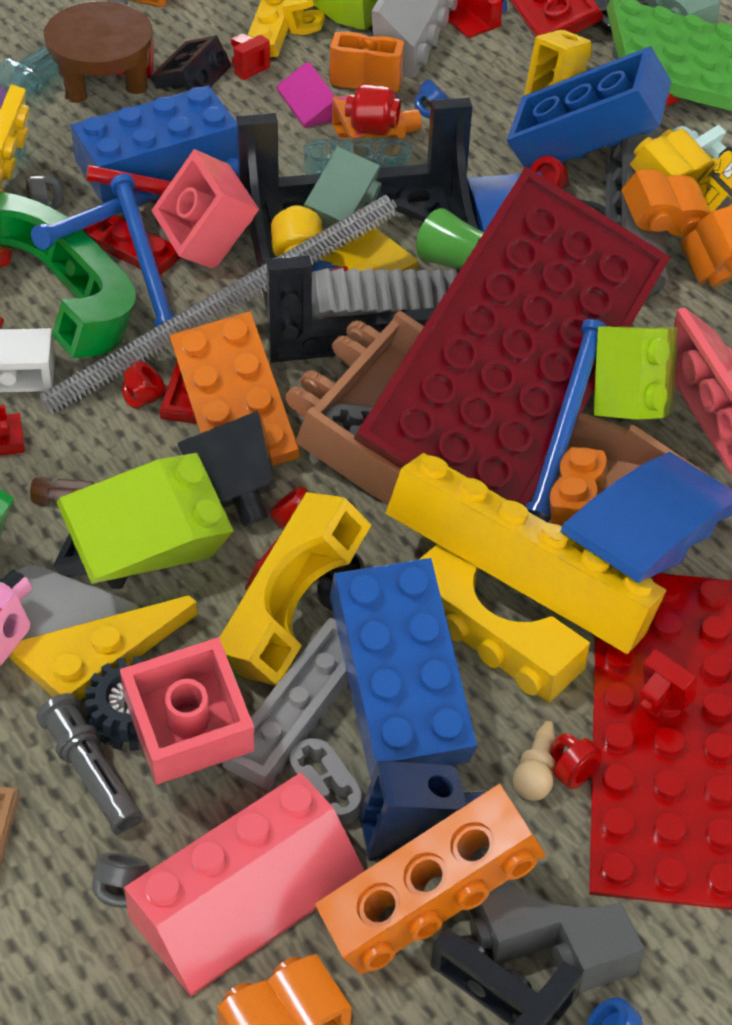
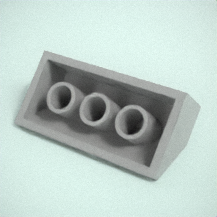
M458 0L377 1L371 11L373 36H388L404 41L403 76L416 78L422 65L427 64L429 52L432 46L437 45L439 33L442 28H446L450 10H456Z

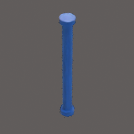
M120 174L111 180L110 185L113 193L118 195L156 315L154 326L157 327L176 315L171 312L133 193L135 189L134 180L128 174Z
M138 190L133 191L137 206L154 199L159 200L162 196ZM119 198L51 225L40 224L35 226L31 231L33 243L39 249L45 250L52 247L55 241L123 213Z
M595 319L583 321L581 327L583 339L532 502L526 504L529 513L545 522L551 520L550 492L559 478L560 462L567 452L597 354L598 326H607L605 323Z

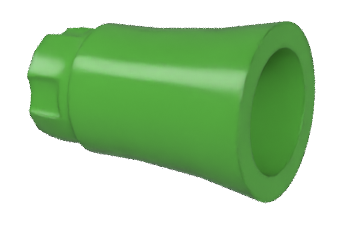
M437 209L425 219L419 230L416 242L417 254L422 261L460 271L484 232L462 221L447 209Z

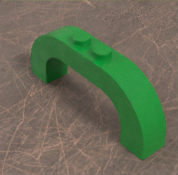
M0 191V245L15 247L39 258L77 297L61 300L52 336L73 359L97 356L115 349L124 339L136 300V291L130 278L83 229L56 240L52 247L45 250L36 247L31 238V231L35 226L40 224L51 225L68 217L35 200Z

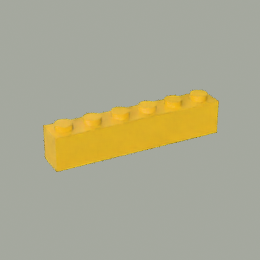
M422 453L400 470L385 514L626 654H629L646 635L666 593V589L654 583L651 578L639 583L560 532L561 526L545 522L529 513L524 505L516 501L506 500L490 491L483 482L474 478H467L451 469L444 460Z

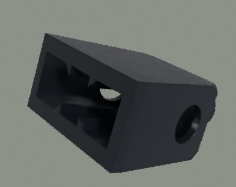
M258 411L177 442L183 455L198 453L222 507L235 505L243 527L268 518L260 494L276 488L277 484L265 425Z

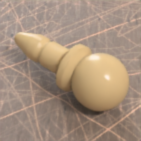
M551 721L544 722L538 729L532 748L521 755L520 765L517 766L513 773V787L517 794L525 800H541L550 793L553 787L552 773L554 772L556 762L551 756L552 744L555 740L554 725Z

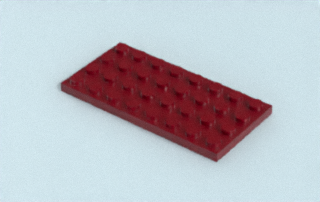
M525 167L353 439L400 468L422 453L444 460L448 467L467 478L477 479L483 482L490 491L506 500L516 501L526 507V504L535 493L583 339V334L581 333L583 321L595 319L605 323L608 327H631L671 257L530 168ZM596 357L577 418L595 389Z

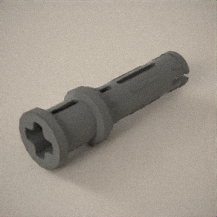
M65 693L57 695L44 703L36 715L39 725L43 729H48L56 741L57 755L61 760L73 764L115 835L138 825L143 815L133 803L117 774L113 771L100 750V734L93 725L86 723L79 711L80 702L74 694Z

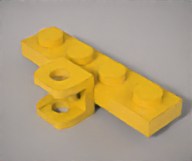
M261 0L247 36L254 38L260 34L270 40V57L279 56L288 28L291 34L297 35L318 32L322 29L325 14L323 10L304 11V9L314 6L315 0Z

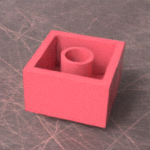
M194 149L151 211L179 257L208 268L218 267L224 257L230 252L245 228L252 222L259 208L228 163Z
M219 637L120 669L123 695L155 785L254 752V725Z

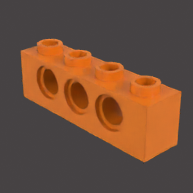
M499 783L316 902L315 906L342 958L361 975L368 971H376L385 967L394 959L395 953L415 940L420 941L433 936L440 930L443 922L462 910H470L479 906L488 898L489 892L509 879L515 880L525 876L535 867L538 860L546 856V853ZM489 846L485 856L479 860L470 861L477 849ZM442 876L441 882L435 889L424 892L427 883L431 879ZM395 906L393 914L387 920L378 922L381 913L386 908Z

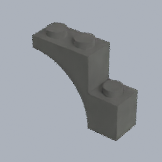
M480 848L473 853L470 861L479 860L484 856ZM506 881L489 892L488 898L482 904L470 909L473 918L470 919L469 923L473 940L480 944L484 950L488 949L492 960L499 965L552 947V956L556 969L565 961L583 974L578 994L639 972L645 948L621 902L598 907L563 906L531 896Z

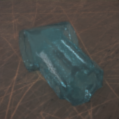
M46 46L41 47L20 61L11 58L5 59L0 63V87H4L6 92H8L11 84L26 89L25 101H28V97L41 92L44 82L59 73L58 64L52 59Z

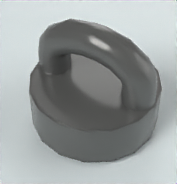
M28 176L26 179L27 198L45 204L55 210L59 209L63 202V189L58 179L54 176ZM46 185H50L54 191V199L51 203H48Z
M103 853L96 859L92 883L93 892L104 904L113 907H127L125 894H116L106 888V884L124 888L148 872L150 867L145 860L135 856L120 853Z

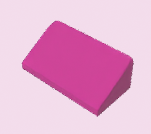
M310 62L299 67L276 86L277 91L303 128L332 121V97L335 96Z

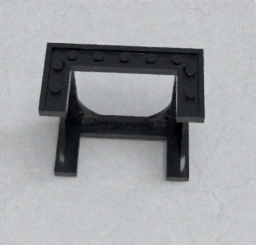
M469 97L431 100L427 164L379 168L377 181L382 184L376 200L387 195L390 201L393 200L397 206L395 212L408 215L421 222H424L434 210L444 208L462 221L478 229L467 181L473 108ZM276 113L236 116L238 178L259 208V211L249 224L257 268L265 264L267 268V292L263 288L262 292L268 317V353L270 363L336 356L332 348L333 342L339 336H347L346 328L356 320L365 322L367 326L369 325L381 333L393 320L398 311L312 319V265L310 256L276 258L272 248L271 223L279 212L290 206L299 205L304 207L307 198L322 173L279 177L278 120ZM427 201L426 203L421 205L409 204L410 202ZM436 307L404 310L402 312L425 326Z

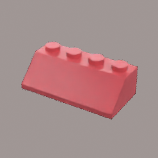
M680 308L677 309L674 327H678L675 386L732 476V350L724 344L713 328L688 309Z
M300 772L126 885L124 891L129 919L192 997L317 910L316 902L365 870L334 808Z

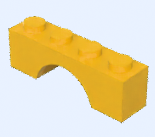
M306 492L219 637L229 664L238 675L246 679L276 686L286 674L302 646L296 639L292 627L293 615L300 598L320 576L337 567L348 565L371 527V524L345 497Z
M438 544L420 558L432 559L451 639L457 642L462 640L475 649L480 659L491 668L499 667L515 679L516 684L523 692L531 696L537 694L550 703L585 670L590 642L553 616L533 622H516L501 618L487 610L475 594L478 567Z

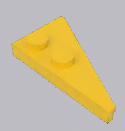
M188 595L21 640L9 655V658L52 697L70 693L74 694L81 701L86 697V687L91 686L90 678L93 674L96 673L102 676V666L109 663L115 669L117 668L116 659L124 657L126 665H130L134 657H141L198 615L197 602Z

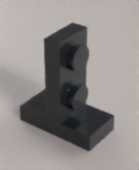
M446 927L433 942L431 967L509 1025H556L577 999L583 974L565 961L540 992L537 993L522 974L513 969L506 970L490 959L481 945L472 938L460 937Z

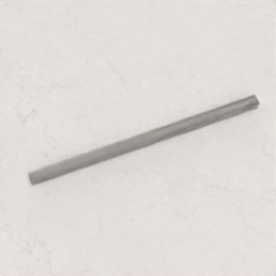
M384 195L276 258L309 255L311 265H313L312 259L317 263L316 257L322 260L321 255L325 258V252L327 255H330L329 249L334 253L333 247L335 250H338V246L340 248L343 247L341 242L346 246V241L351 243L350 238L352 241H355L354 235L357 239L359 238L358 233L360 236H363L362 230L367 234L366 228L368 231H371V227L375 229L374 223L379 227V222L383 224V220L385 222L388 221L387 217L390 220L392 219L391 215L396 217L394 211L397 206L393 200L390 201L388 196ZM266 264L241 277L231 285L224 287L222 290L215 292L205 300L189 307L188 310H184L179 315L163 322L148 333L118 348L117 351H113L108 356L87 366L81 372H77L72 377H68L58 383V385H54V388L51 387L44 393H40L41 403L54 416L53 409L59 413L58 406L64 410L62 404H65L68 408L67 401L73 405L72 398L78 402L77 395L82 400L81 393L87 397L86 390L89 394H92L90 388L95 392V385L101 389L99 383L105 386L103 381L105 380L109 384L108 377L114 381L112 375H115L118 379L117 372L123 376L121 370L125 371L126 367L129 368L131 364L139 361V359L145 362L144 357H146L149 361L148 354L154 358L153 351L159 355L157 349L163 352V346L167 350L166 344L171 348L169 335L201 326V323L205 325L206 320L208 323H211L210 318L215 322L214 316L219 320V313L222 317H224L223 311L227 315L229 314L227 308L233 312L231 306L237 309L236 303L239 307H241L240 301L245 305L244 298L250 302L249 296L254 299L253 293L258 297L257 291L262 295V288L267 292Z

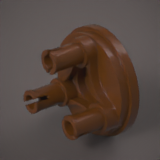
M99 1L68 7L58 12L48 21L44 29L45 46L52 59L58 64L59 75L64 79L66 100L69 99V102L79 103L87 99L86 75L103 76L125 71L126 91L132 94H142L147 91L146 67L149 65L148 53L153 43V28L150 20L144 13L125 4Z

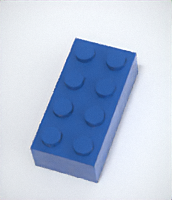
M649 46L523 96L506 141L524 168H531L536 160L544 156L554 157L561 162L571 158H582L593 150L604 146H615L623 139L637 134L645 135L659 127L672 81L653 48Z
M209 85L196 87L187 92L169 97H160L152 102L134 107H125L120 111L99 117H90L84 121L70 124L75 161L85 177L87 167L91 165L152 178L162 177L165 180L172 181L194 149L223 162L229 158L238 159L237 122ZM88 181L102 203L118 198V195L113 193L111 185Z
M426 558L334 573L330 598L370 779H372L378 761L443 765L468 763L477 748V743L432 559Z

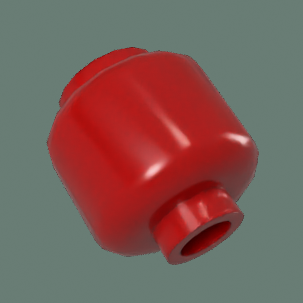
M361 84L354 95L349 94L347 96L345 117L351 118V124L355 131L384 136L390 132L391 128H397L401 114V99L396 98L395 91L392 88Z

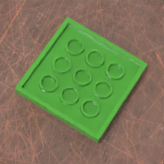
M636 0L609 1L606 10L618 59L651 46L672 81L669 90L670 94H673L674 97L732 111L731 25L726 23H710L703 21V19L696 15L688 14L684 16L673 13L662 6L654 8L642 5Z

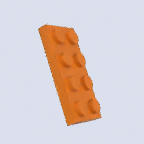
M251 311L169 335L200 433L258 411L265 425L273 466L300 458L297 443H295L296 440Z

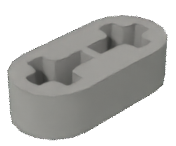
M315 738L301 740L294 745L290 752V773L292 778L301 772L328 802L330 797L328 788L330 787L340 799L347 797L346 807L341 808L338 803H331L342 826L350 824L357 819L361 812L362 792L358 783L334 749L327 742ZM310 756L313 761L321 760L322 775L319 776L313 766H304V758Z

